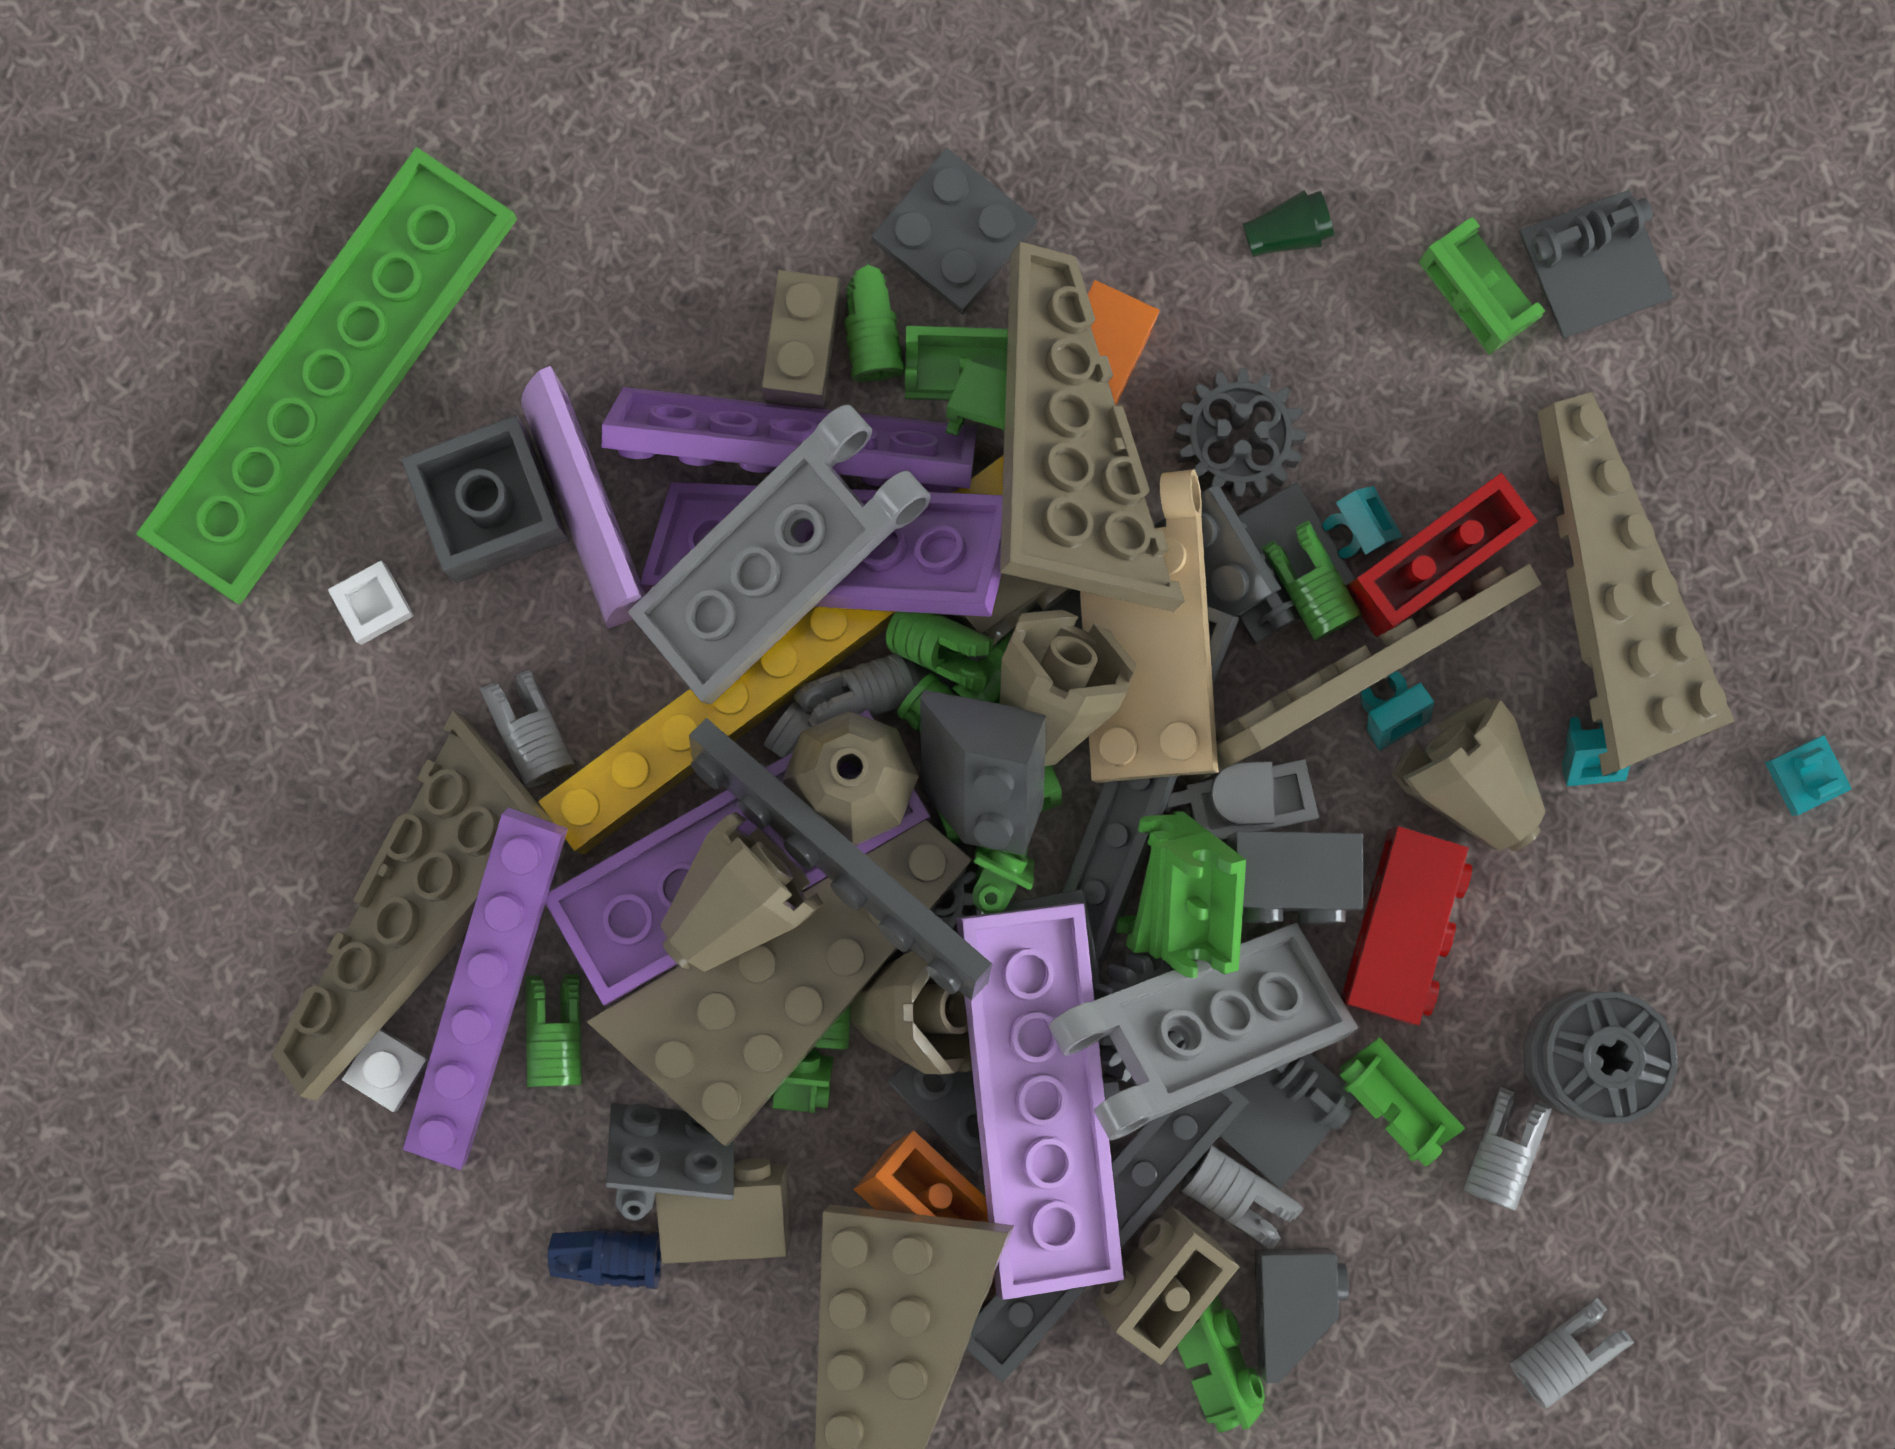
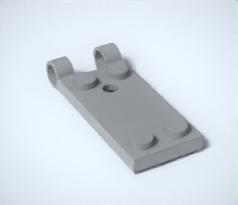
M851 405L840 406L829 413L806 440L628 611V614L701 702L712 705L895 529H900L914 521L928 506L931 495L910 471H903L891 477L865 505L832 467L856 455L867 444L872 435V428ZM803 521H811L814 526L812 538L807 542L799 543L795 538L796 527Z
M1297 922L1242 943L1240 945L1239 971L1224 975L1211 968L1208 962L1198 960L1196 961L1198 965L1197 978H1189L1179 974L1176 970H1172L1095 1001L1075 1006L1056 1017L1048 1025L1064 1056L1082 1051L1109 1035L1137 1085L1111 1096L1094 1109V1113L1109 1140L1121 1138L1139 1129L1149 1121L1341 1041L1358 1029L1357 1024ZM1168 1031L1178 1032L1184 1038L1185 1049H1180L1172 1043L1168 1037Z

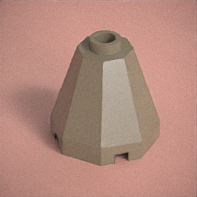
M1065 610L1021 613L1001 661L1000 704L1046 715L1045 766L1056 765L1119 710L1128 692L1129 681L1136 667L1134 660L1110 630L1093 623L1088 633L1075 627L1078 616Z
M1480 697L1448 714L1435 725L1442 732L1427 745L1424 752H1422L1418 743L1415 742L1403 753L1391 775L1404 792L1489 848L1498 851L1509 848L1511 851H1517L1530 844L1541 831L1539 825L1546 811L1515 717L1501 699L1494 698L1491 702L1487 697Z
M847 711L801 732L784 775L783 783L851 843L858 846L900 827L918 780V774L896 728ZM850 762L854 768L862 767V772L855 779H844L840 776L839 766Z
M738 812L725 816L706 835L660 925L667 937L662 943L665 951L678 965L686 970L695 966L703 972L708 971L796 928L823 904L817 893L806 899L802 891L811 882L804 871L767 833L757 828L750 835H747L739 829L747 819Z
M914 951L883 966L851 1003V1022L866 1040L922 1073L950 1074L956 1071H972L964 994L959 990L952 994L939 986L926 970L928 963Z

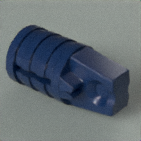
M598 1229L597 1231L553 1233L547 1253L550 1276L593 1283L594 1286H604L606 1284L612 1287H622L623 1285L630 1288L646 1287L647 1289H657L659 1285L662 1262L659 1232L644 1233L643 1231L626 1232V1230L609 1231L608 1229Z

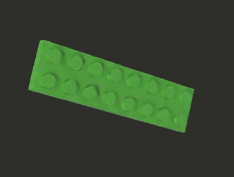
M416 147L136 535L220 593L241 605L517 220L514 212Z

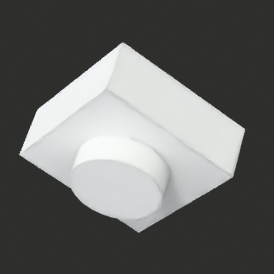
M383 561L371 565L328 589L352 636L360 645L414 617L390 570Z
M381 1028L358 1053L342 1080L390 1111L396 1112L430 1058Z

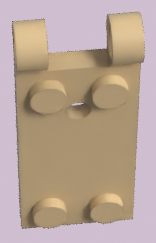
M1194 469L1161 474L1160 497L1166 519V527L1155 528L1162 529L1168 546V551L1163 557L1171 582L1179 581L1185 602L1172 612L1080 591L1082 630L1089 633L1093 623L1110 630L1136 663L1134 673L1129 681L1128 692L1119 710L1089 735L1091 780L1097 783L1219 772L1201 518L1202 500L1199 479Z

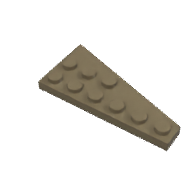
M1020 241L1010 254L1000 573L1174 612L1185 600L1179 581L1171 582L1163 557L1168 551V546L1162 529L1154 528L1145 500V496L1150 492L1123 405L1116 406L1108 381L1113 377L1108 357L1099 355L1091 329L1095 316L1076 257Z
M1593 392L1555 402L1538 411L1537 414L1549 480L1560 487L1564 514L1556 517L1560 539L1570 540L1574 566L1566 570L1581 659L1585 664L1593 668L1598 697L1590 699L1589 703L1593 722L1603 723L1608 752L1600 754L1599 759L1602 775L1605 776L1732 723L1734 718L1728 707L1725 693L1718 684L1702 647L1700 635L1695 630L1680 596L1677 582L1670 573L1654 536V529L1647 519L1632 485L1629 471L1623 464L1609 432L1606 418L1600 410Z
M1528 564L1507 575L1501 565L1470 583L1476 593L1463 601L1459 593L1455 592L1425 609L1431 619L1417 627L1414 620L1410 618L1382 634L1380 638L1385 646L1371 654L1367 646L1364 645L1315 672L1295 686L1272 697L1254 710L1217 729L1218 771L1265 749L1542 584L1531 565ZM1215 773L1183 775V778L1189 785L1198 783Z
M452 711L443 730L450 734L436 761L433 762L427 759L417 777V780L424 784L408 813L397 815L353 899L360 906L345 933L337 931L327 949V952L333 957L318 986L305 990L272 1053V1056L301 1097L316 1101L467 933L501 814L506 809L512 808L554 823L475 726L465 716L455 711Z
M926 820L867 854L872 861L931 911L973 863L971 858ZM829 877L803 892L806 899L817 893L823 904L796 928L705 972L695 966H692L689 970L679 966L586 1021L724 1146L730 1145L898 950L878 929L879 920L864 907H861L858 911L850 908L834 893L830 886L832 880Z
M831 1204L823 1211L815 1449H926L1014 1225Z

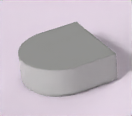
M1272 762L1236 763L1223 769L1217 775L1211 786L1210 798L1212 806L1220 818L1230 824L1241 826L1270 825L1275 823Z

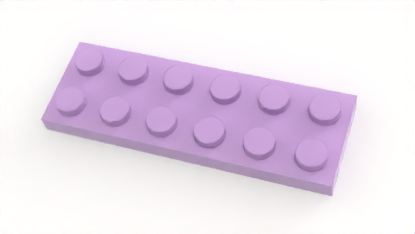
M1076 902L956 918L958 935L992 963L988 984L972 1001L965 995L964 997L988 1222L1014 1225L994 1273L996 1295L1002 1300L1124 1280L1110 1144L1103 1127L1094 1113V1109L1105 1101L1099 1041L1082 1051L1064 1056L1048 1027L1056 1017L1080 1004L1094 1001L1084 904Z

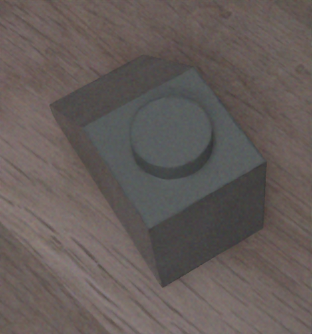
M1329 1248L1254 1250L1259 1375L1266 1384L1280 1383L1338 1320L1339 1301H1347L1349 1284L1346 1264L1337 1263V1254Z

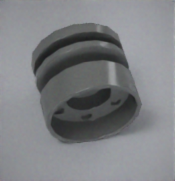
M1569 992L1547 1002L1530 1021L1522 1044L1524 1071L1534 1092L1547 1104L1553 1106V1110L1578 1119L1602 1124L1630 1123L1653 1112L1670 1092L1678 1068L1676 1041L1665 1019L1646 1001L1623 992ZM1599 1046L1610 1047L1608 1054L1616 1060L1612 1068L1602 1067L1604 1060L1596 1054Z

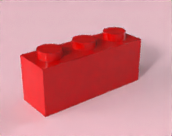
M1501 472L1356 577L1346 587L1360 609L1362 619L1374 635L1378 637L1407 619L1537 523L1538 520Z
M1399 826L1388 829L1341 994V999L1345 1006L1408 1025L1420 1026L1422 1015L1429 1017L1432 1014L1440 989L1439 981L1432 980L1439 956L1444 958L1448 956L1456 933V923L1449 921L1455 898L1463 899L1472 876L1473 866L1465 862L1469 847Z

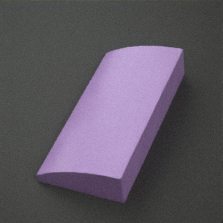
M546 367L539 370L526 385L522 393L521 407L605 624L610 629L633 620L628 611L645 595V592L639 585L640 578L568 393L552 367Z

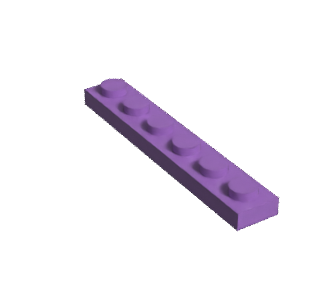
M512 808L506 809L501 814L403 1150L461 1170L466 1164L568 828Z

